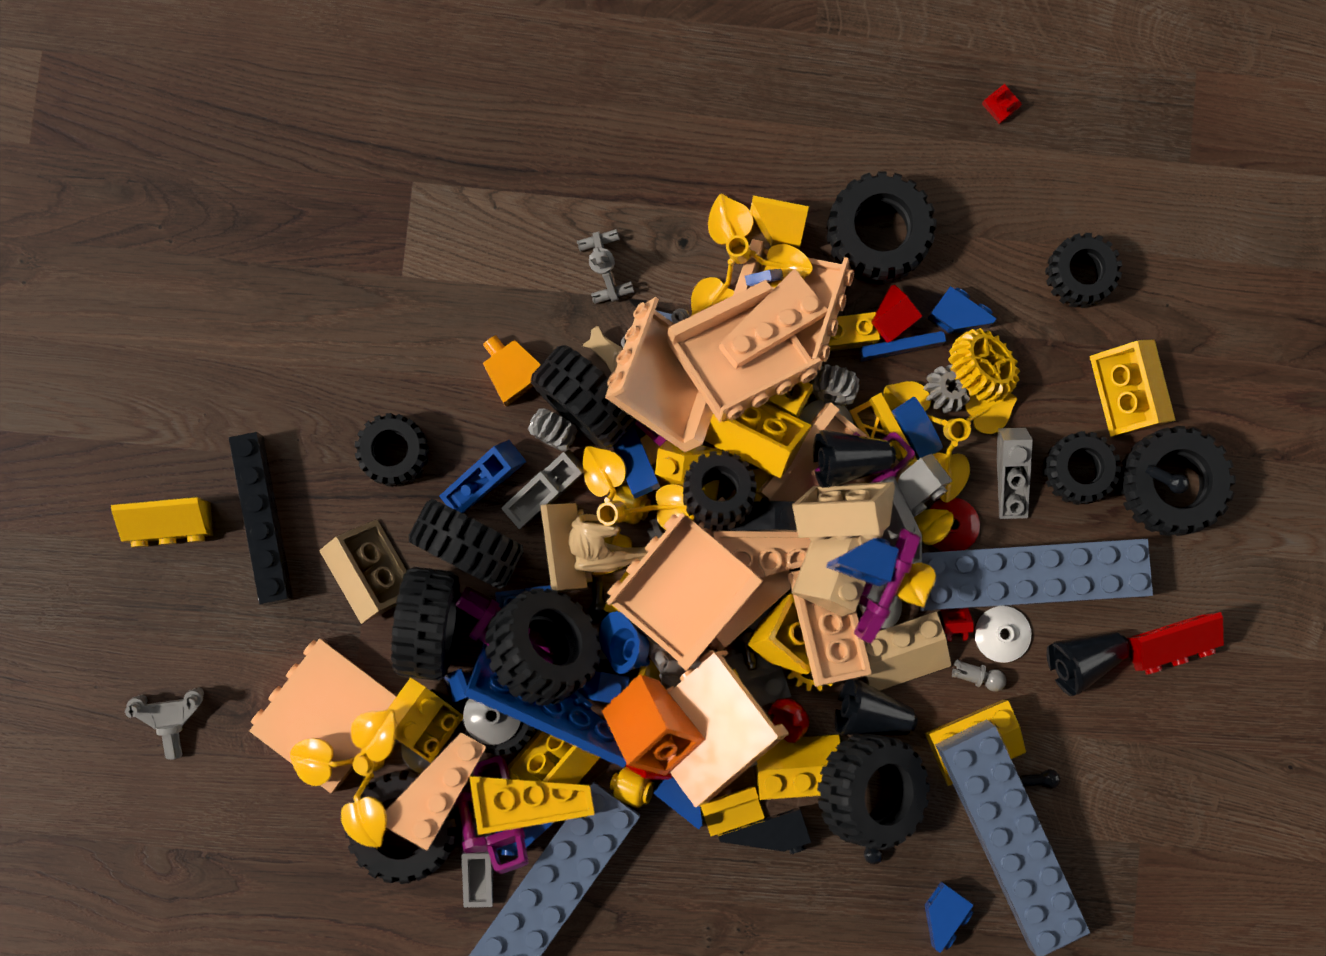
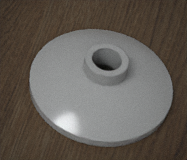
M470 698L464 708L463 718L467 731L475 740L483 744L496 745L509 740L517 732L521 723L517 719ZM489 710H493L497 714V718L493 722L486 718Z

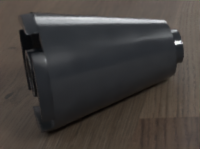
M820 430V434H816L814 439L813 462H818L820 471H815L818 484L822 488L833 487L888 470L896 460L895 448L886 440L829 430Z
M1118 632L1055 641L1047 647L1048 666L1050 671L1056 669L1059 678L1055 679V681L1064 693L1069 696L1078 695L1125 660L1129 654L1130 644L1127 638Z
M849 679L843 685L838 700L843 701L841 710H835L834 725L838 733L843 735L907 736L910 731L915 730L917 715H915L914 709L859 679Z

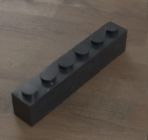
M258 432L229 437L259 604L267 606L294 600L264 436Z

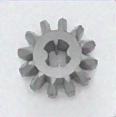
M826 364L824 367L821 366L820 371H817V375L812 379V393L816 399L823 400L824 403L840 406L852 404L859 390L860 379L856 376V373L848 371L846 367L841 368L838 365L830 366Z
M948 365L945 368L943 366L937 367L934 373H930L927 376L926 380L929 383L923 388V390L930 392L926 400L931 401L933 399L935 402L933 409L942 407L943 413H948L951 410L957 412L970 401L969 391L966 388H962L959 380H955L956 374L950 370L952 365Z
M544 408L538 409L530 420L531 423L528 427L530 434L557 450L567 451L575 440L576 426L555 412L553 413Z

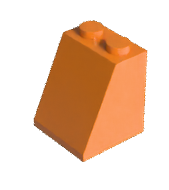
M641 674L633 679L602 710L628 766L666 776L705 740L661 682Z

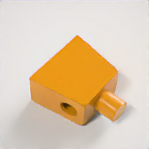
M495 335L483 344L491 355L483 365L503 404L508 406L534 387L531 384V376L541 364L515 340L504 346L497 335Z

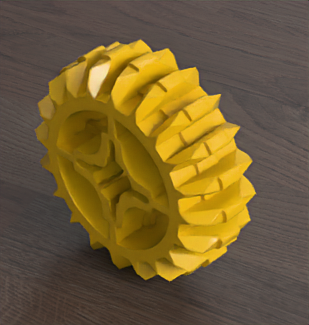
M981 328L978 330L972 329L958 337L952 344L953 346L949 350L951 356L948 359L952 364L950 370L955 372V380L961 382L962 388H966L970 396L976 395L979 401L984 399L987 403L991 401L997 402L1009 395L1016 387V383L1019 381L1017 375L1020 372L1015 366L1018 361L1012 357L1013 351L1007 349L1006 343H1002L998 335L993 337L989 330L984 332Z

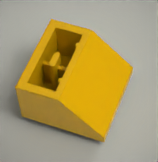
M413 678L408 680L388 708L393 709L395 713V739L429 763H432L463 720V714Z

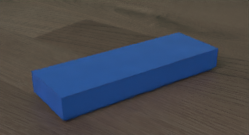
M940 331L893 340L891 342L862 346L859 351L860 362L940 347L946 342L945 334Z
M633 424L613 446V449L625 462L627 469L626 481L634 499L661 487Z

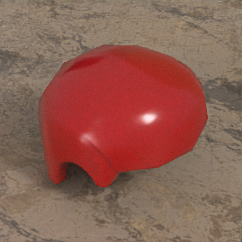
M780 698L774 702L768 711L769 715H774L772 721L774 726L782 724L789 734L783 738L787 742L796 743L809 728L807 712L801 704L793 699Z

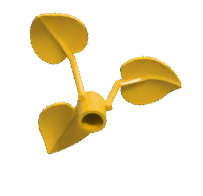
M719 194L710 211L708 230L713 241L719 245H726V250L730 257L728 260L726 282L723 285L722 281L715 277L699 281L693 289L691 296V316L733 296L734 291L728 287L731 284L735 263L744 264L750 257L754 258L760 264L766 266L764 271L782 269V280L794 268L805 279L812 273V264L804 253L787 244H777L770 247L767 252V260L762 259L754 250L750 249L749 243L745 238L750 234L754 224L750 210L724 194ZM782 280L771 282L769 285L775 288Z
M905 381L887 385L884 388L883 397L891 411L912 397L917 398L925 411L930 407L931 401L926 400L929 392L923 390L924 386L917 382ZM1010 393L1002 400L989 403L984 399L979 401L976 395H969L970 401L965 404V409L970 416L966 420L955 418L946 421L928 415L930 421L944 426L943 433L951 441L946 454H933L952 479L945 486L947 492L940 497L943 502L953 500L968 481L970 465L967 457L963 454H952V451L958 446V441H963L969 437L971 421L973 420L975 429L981 433L993 434L998 432V428H1004L1010 418L1013 406L1017 400L1015 395Z
M593 446L585 448L583 472L588 489L598 497L605 496L610 492L609 496L604 499L605 503L601 504L597 510L598 520L603 525L615 527L617 523L623 522L628 514L658 510L657 520L661 527L665 525L674 513L677 516L681 512L685 513L694 521V515L689 516L686 512L687 505L683 503V486L669 484L658 489L656 492L658 505L627 509L623 502L619 500L613 501L616 494L615 487L622 485L626 479L627 469L624 460L620 455L611 450ZM618 527L619 531L616 536L604 538V541L608 544L632 548L630 538L620 534V527ZM592 572V575H604L612 572Z
M927 509L914 517L922 534V542L927 545H933L943 540L951 530L954 521L952 512L941 509ZM925 563L911 564L912 568L909 574L905 573L896 596L911 604L924 607L928 595L935 584L936 574L934 569Z
M393 709L366 712L354 720L351 727V738L355 746L362 749L361 753L355 757L331 761L333 758L332 746L327 741L319 738H309L298 742L290 751V760L297 775L308 785L320 786L326 783L332 775L331 767L353 764V769L356 773L366 777L354 795L355 803H348L343 806L341 821L345 831L352 839L369 847L382 846L387 816L384 806L377 799L368 796L360 799L370 780L374 779L373 772L383 767L385 758L389 756L393 749L396 735V720Z

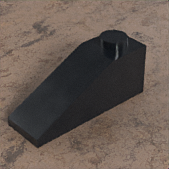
M755 501L749 516H745L744 522L741 524L735 522V527L728 529L727 525L723 526V531L797 532L792 506L796 501ZM712 525V532L716 531V526Z
M798 807L717 834L719 841L723 843L782 852L789 850L790 854L806 850L805 845L811 843L801 810Z

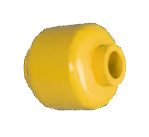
M627 484L620 485L616 489V494L613 498V501L619 500L623 502L627 509L651 505V500L648 499L647 494L634 499ZM649 511L628 514L623 522L637 524L640 520L646 519Z
M624 767L619 774L615 773L610 783V789L614 790V797L625 805L639 808L644 803L648 804L655 787V783L651 779L642 778L628 767Z

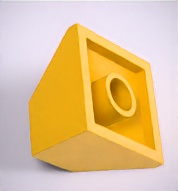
M753 195L750 213L771 246L787 244L799 250L809 206Z
M667 440L658 448L655 475L661 487L669 484L683 486L685 473L687 470L689 471L690 464L693 461L698 463L699 456L703 454L709 457L711 451H716L717 455H722V450L700 445L684 452ZM720 480L711 481L702 488L705 495L714 501H717Z
M788 594L758 624L748 646L769 663L803 674H809L811 668L794 597L792 594Z

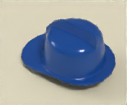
M619 611L609 613L601 623L599 643L614 671L624 674L631 669L648 666L650 664L648 658L650 650L648 638L636 630L630 619Z

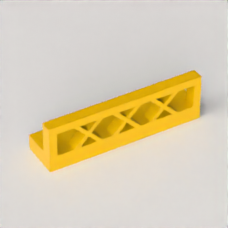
M882 393L875 395L869 401L849 411L856 427L868 437L866 429L872 431L870 438H874L875 432L886 436L896 432L909 445ZM871 407L876 416L874 426L862 424L857 413ZM878 422L880 423L882 429L877 428ZM890 442V445L895 448L896 459L900 461L904 459L907 451L898 442ZM916 456L910 463H908L909 466L913 465L917 461Z

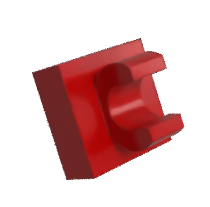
M1003 84L982 102V105L1001 124L1022 106V103Z
M969 609L940 610V621L948 642H952L953 633H961L963 641H966L968 639V632H973L974 623Z

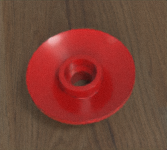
M954 498L949 502L939 500L929 508L948 510L952 512L954 520L958 522V528L956 530L951 529L947 536L940 542L933 544V547L942 552L962 551L968 549L976 541L980 530V521L976 510L968 502L960 498Z

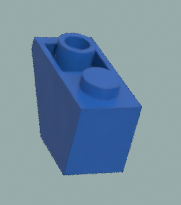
M951 286L928 317L930 321L949 334L967 332L972 329L989 328L997 318L992 316L993 312L987 306L980 303L978 305L969 299L968 293L958 287L954 289Z
M942 882L939 883L925 903L931 945L939 953L944 948L948 950L956 939L955 931L960 924L964 926L973 914L971 911L973 904Z

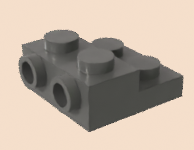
M740 648L727 651L729 654L725 656V661L732 670L736 669L741 682L760 707L773 703L780 698L791 697L782 670L783 667L767 662L755 651L757 669L749 671L745 663L743 652L741 653Z

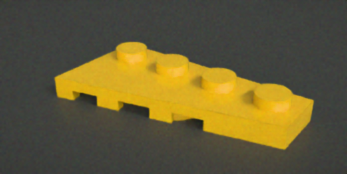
M469 776L478 835L595 815L589 785Z

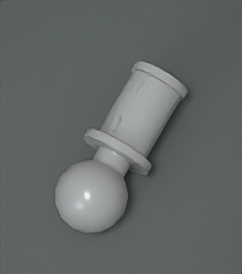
M956 660L954 666H957V669L953 668L952 677L973 682L976 687H980L984 683L988 690L998 692L1006 685V676L1000 670L986 672V666L984 665L978 667L960 660Z

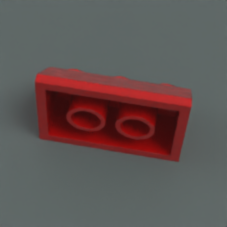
M1204 613L1128 637L1127 640L1130 644L1129 653L1135 671L1145 670L1146 675L1163 670L1161 665L1172 662L1173 666L1189 662L1188 657L1199 654L1200 658L1215 654V648L1224 646L1222 613Z

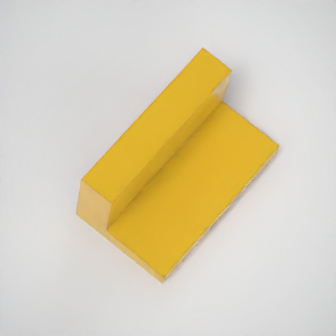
M754 785L714 798L708 803L701 805L710 836L765 819Z

